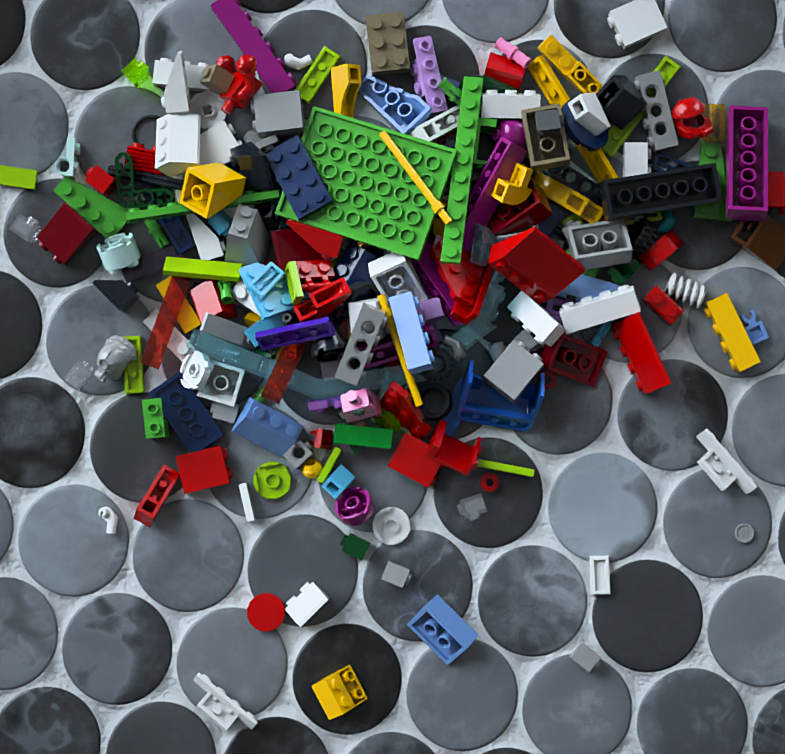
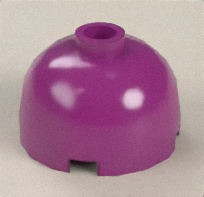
M504 118L497 124L492 134L495 145H497L502 136L514 144L526 148L527 144L522 119Z
M362 487L346 489L342 492L343 496L340 499H336L335 512L345 524L352 526L362 525L373 514L374 503L372 497Z

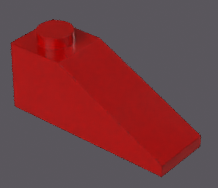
M287 218L286 224L314 250L320 253L322 258L332 260L333 257L337 258L343 239L342 235Z
M163 465L137 507L133 519L150 528L176 484L180 473Z

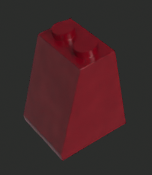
M65 202L36 238L40 241L38 245L46 252L49 249L54 254L52 258L58 264L63 262L65 265H68L98 232Z
M293 229L271 232L278 267L284 271L288 262L324 260L321 254L314 250Z

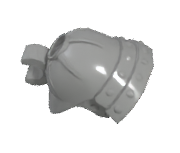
M111 336L106 340L105 345L98 354L96 364L99 369H97L94 376L103 383L107 378L118 380L122 376L124 368L132 360L137 359V352L134 346L125 337Z

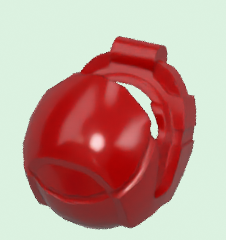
M690 97L680 100L674 105L671 116L675 132L679 136L687 139L705 138L713 132L710 119L702 114L706 107L699 99ZM694 125H702V126H700V127H698V128H693V127H692V126H694Z

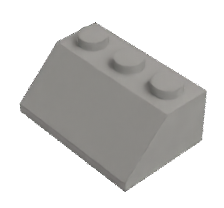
M624 218L567 227L570 255L582 264L586 270L631 262L633 249Z

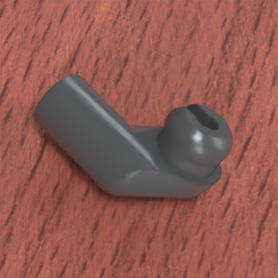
M287 312L282 316L284 326L294 324V314Z
M446 335L442 344L452 348L454 352L453 359L456 362H461L466 356L462 342Z

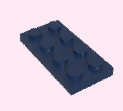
M298 135L265 153L267 161L299 221L333 203Z
M178 372L148 392L152 399L162 398L163 416L188 453L202 450L223 436V433L194 390L185 388L182 385L181 379H183V374Z

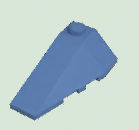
M368 74L362 79V85L358 93L395 131L410 135L417 126L427 121L432 109L419 96L407 93L401 88L388 85L386 82Z

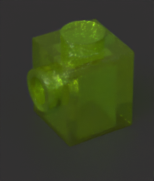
M136 58L121 70L123 75L136 89L150 77L147 71L149 67L142 60L138 62Z

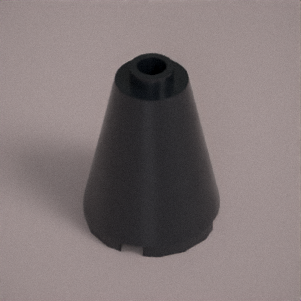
M332 313L325 317L330 318L335 328V336L311 341V357L313 361L315 358L317 362L337 359V354H344L347 342Z

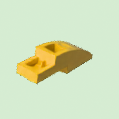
M552 34L537 47L549 60V63L580 93L595 92L596 94L603 87L597 78L580 61H577Z
M539 171L535 174L533 180L543 189L548 200L565 208L588 223L599 221L603 214L602 207Z

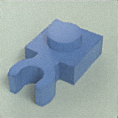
M752 309L749 311L751 314L750 319L745 318L744 313L740 315V318L747 324L745 330L752 345L769 338L762 321H755L756 313Z

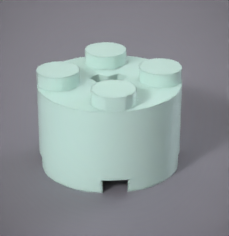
M125 233L113 235L104 240L105 244L101 246L99 243L96 247L105 270H108L110 274L119 272L121 268L127 266L131 268L139 264L138 259L141 257L132 233H129V236H126Z

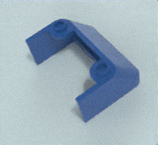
M470 359L462 380L457 417L462 421L520 432L529 431L534 424L544 399L545 373H541L537 384H530L518 401L512 404L494 388L481 385L482 378L478 374L473 373V360Z

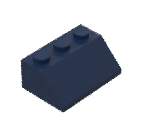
M349 242L334 269L335 277L330 282L344 277L348 286L358 281H367L375 285L370 277L368 263L379 257ZM368 289L362 290L357 295L355 302L369 299L371 291Z

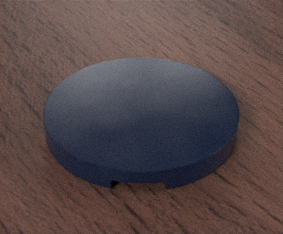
M574 98L570 99L561 109L567 135L576 145L580 144L587 148L588 151L594 152L601 149L607 143L608 129L595 136L575 120L568 103Z

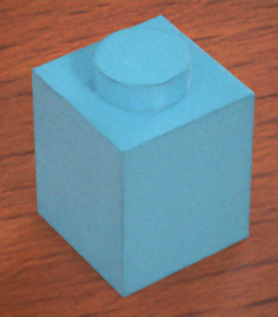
M341 464L321 487L336 499L352 482L355 476Z

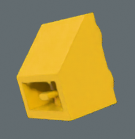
M347 665L311 686L329 720L345 714L368 699L351 665Z

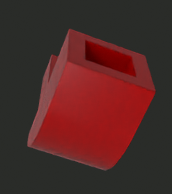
M671 229L656 241L650 250L647 249L646 253L638 257L651 271L684 243Z

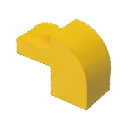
M516 163L510 181L498 178L491 196L502 203L510 205L524 202L532 192V189L527 186L533 170L523 164Z

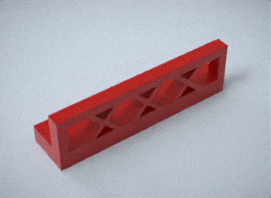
M489 259L486 260L473 305L468 308L457 301L454 302L450 316L464 325H467L479 316L494 268L488 264Z

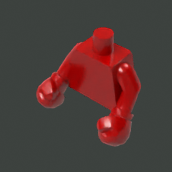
M230 55L221 56L216 61L217 65L234 75L228 92L220 94V98L225 102L221 110L227 115H231L235 108L244 109L252 100L253 95L263 85L255 77L257 60L252 55L240 56L239 60L235 63V69L238 72H234L233 65L235 60Z

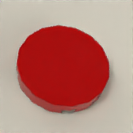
M261 593L250 601L247 608V617L255 629L272 631L283 622L285 606L278 596L271 593Z

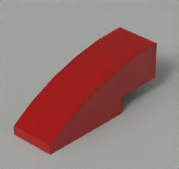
M344 277L310 293V299L294 306L293 309L300 323L324 318L343 303L352 292Z

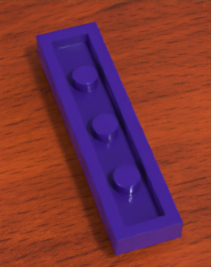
M325 317L256 332L255 339L261 350L264 351L335 336V328L330 318Z

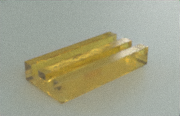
M705 104V117L709 119V108H712L713 129L712 138H710L709 134L705 137V142L724 143V104ZM716 108H720V138H717Z

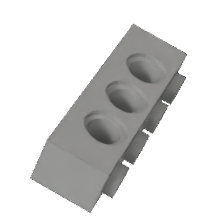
M661 71L638 75L634 78L633 86L647 103L641 111L644 114L642 119L644 129L648 130L649 137H647L649 148H652L653 152L679 145ZM647 88L654 91L653 98H649L646 95ZM652 107L658 109L659 114L657 117L651 114ZM657 125L663 128L662 135L656 133L655 128Z
M363 303L335 378L357 386L358 381H363L366 371L363 370L366 363L370 364L373 353L370 352L373 345L377 346L380 335L377 333L380 327L384 328L388 318L384 316L385 310ZM371 322L375 328L372 331H366L363 325ZM363 340L368 346L365 349H359L356 343ZM356 358L360 361V365L352 367L349 361Z

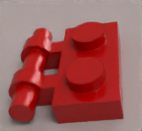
M329 259L295 261L300 282H304V284H301L302 291L312 293L332 283L330 280H333L335 277L332 261Z

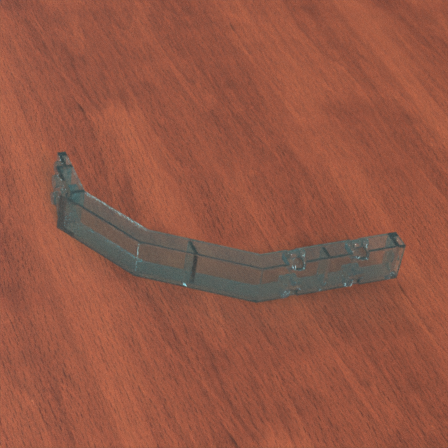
M495 269L479 316L449 336L462 342L465 351L498 327L491 324V321L496 320L499 313L496 310L497 306L503 303L506 293L504 292L505 287L498 285V283L503 282L505 277ZM196 328L193 329L186 346L314 399L340 396L348 391L364 388L368 390L386 388L393 381L399 385L408 384L401 365L365 370L364 379L362 382L358 381L357 386L335 377L318 379ZM443 341L438 344V347L446 349L452 357L454 356L453 349L443 345ZM435 356V361L432 362L433 369L430 370L438 372L443 368L444 363L440 357ZM421 372L413 374L415 382L427 380L422 376Z

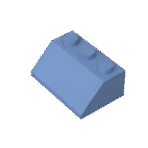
M249 397L231 431L282 457L295 444L304 426Z
M438 594L407 623L447 665L464 652L478 636Z

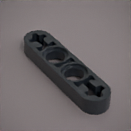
M570 166L559 167L564 170L562 174L553 168L546 169L550 175L590 199L595 204L602 206L601 199L599 200L593 194L595 191L600 194L599 185ZM570 172L575 173V180L573 182H567L566 176ZM585 182H589L591 185L590 190L587 192H583L581 189Z

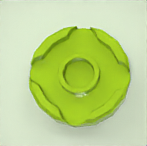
M267 462L256 470L253 484L255 490L262 497L278 499L289 491L291 475L283 464Z

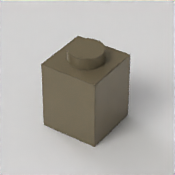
M217 64L209 65L202 71L200 83L217 94L227 93L234 75Z

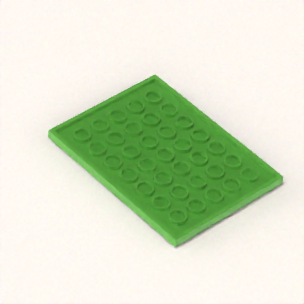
M313 106L301 141L333 203L299 221L286 195L282 191L275 215L420 261L436 214L431 209V204L379 134L382 131L387 132L438 201L442 199L458 151Z

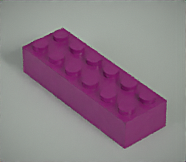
M730 105L727 114L726 219L765 221L768 212V107Z

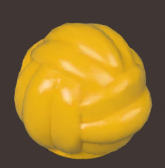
M308 459L303 462L301 470L305 477L315 479L319 477L322 465L316 459Z

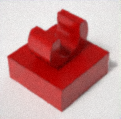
M316 428V431H311V434H315V441H310L311 445H314L315 448L331 449L333 430Z

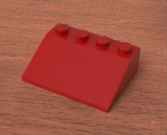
M537 227L530 228L491 245L488 261L491 267L538 304L556 297L586 270L582 264Z
M637 312L613 324L611 333L614 339H618L621 347H619L620 353L629 362L627 368L630 374H634L637 379L635 385L639 393L643 392L645 395L671 384V380L640 313Z

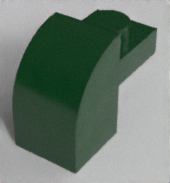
M632 251L630 263L614 265L607 271L612 281L621 286L644 264L637 253Z

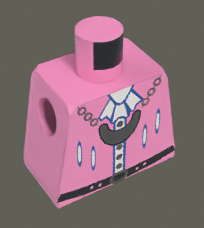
M367 388L356 391L351 390L340 396L347 425L382 415L379 397Z

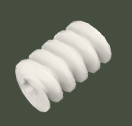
M673 273L666 284L664 292L668 290L669 297L675 293L676 300L682 296L683 303L689 299L690 306L696 302V308L699 309L706 294L705 286L701 285L698 288L697 282L690 285V279L683 282V276L676 279V273Z

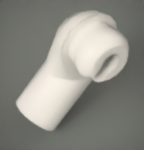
M287 54L284 57L285 64L295 70H301L313 63L310 55L301 59L294 57L293 54Z
M109 507L101 508L99 516L103 517L107 522L106 533L116 534L117 515Z

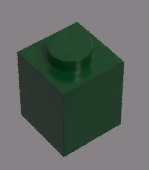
M351 532L349 536L345 534L340 543L343 546L342 551L360 560H363L371 544Z

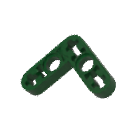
M120 152L116 155L118 202L122 207L167 206L168 203L173 202L175 195L170 188L136 189L133 157L128 152ZM122 155L125 156V159L129 160L125 167L126 169L130 168V171H119V169H123V163L119 162ZM125 174L130 177L131 182L129 185L121 183L120 178L122 175ZM145 192L151 195L152 199L149 203H144L141 200V195ZM154 192H157L156 196H161L166 192L167 195H170V198L167 199V202L163 198H158V203H155ZM135 193H138L137 201L139 204H136V200H131L127 204L122 199L126 194H128V197H135Z

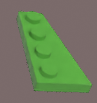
M701 142L699 165L716 163L722 201L716 204L694 207L693 218L732 222V220L726 219V176L721 144Z
M65 177L53 190L106 238L118 234L126 225L125 213L129 212V209L68 177Z

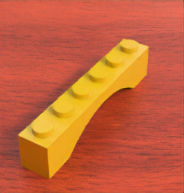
M343 64L332 67L334 112L354 118L355 102L362 85L361 66Z

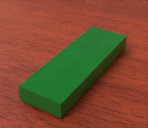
M335 424L333 443L391 449L393 430Z

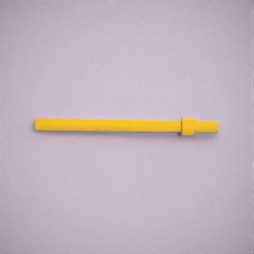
M382 131L379 134L381 139L426 197L434 213L438 214L446 225H449L452 219L444 210L445 206L435 198L387 132Z
M385 294L379 295L377 297L382 310H385L384 316L388 317L386 323L415 406L423 405L414 376L409 373L392 309L389 308Z

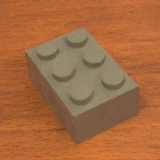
M404 11L366 15L372 76L410 72Z
M560 103L521 110L529 161L533 172L570 165V155L564 126L561 127V133L537 136L535 112L559 109V115H562Z

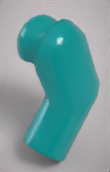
M672 213L664 214L663 221L657 225L659 227L658 234L669 232L675 224V217Z

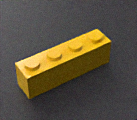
M728 293L706 302L703 311L708 319L711 318L714 324L711 327L715 335H719L722 341L720 346L723 352L728 353L730 357L728 362L732 370H736L738 373L760 363L761 361Z

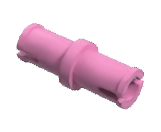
M502 37L495 43L494 47L507 55V59L515 61L524 69L530 65L532 59L519 51V47L512 46Z

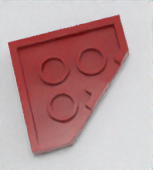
M436 234L433 237L429 254L432 259H435L438 265L437 270L443 282H447L451 290L449 293L452 299L470 308L473 305L486 260L462 249L461 265L441 263L443 237Z
M393 381L380 400L382 414L391 417L397 425L406 428L412 436L423 441L431 427L428 423L424 424L422 420L423 414L418 406L416 407L412 404L411 399L413 397L410 392Z

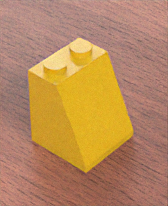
M220 162L187 167L179 203L208 219L242 196L246 177Z

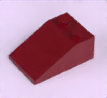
M532 178L527 186L532 189V192L524 202L517 205L499 202L489 220L493 235L499 236L538 225L553 214L543 189Z
M562 334L551 347L547 344L544 345L540 357L543 359V368L594 387L608 351Z

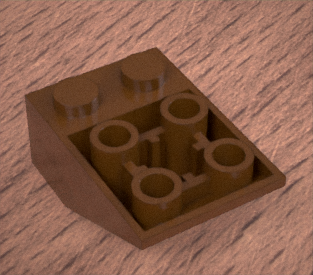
M766 215L765 221L740 220L727 239L775 271L785 258V229L768 215Z

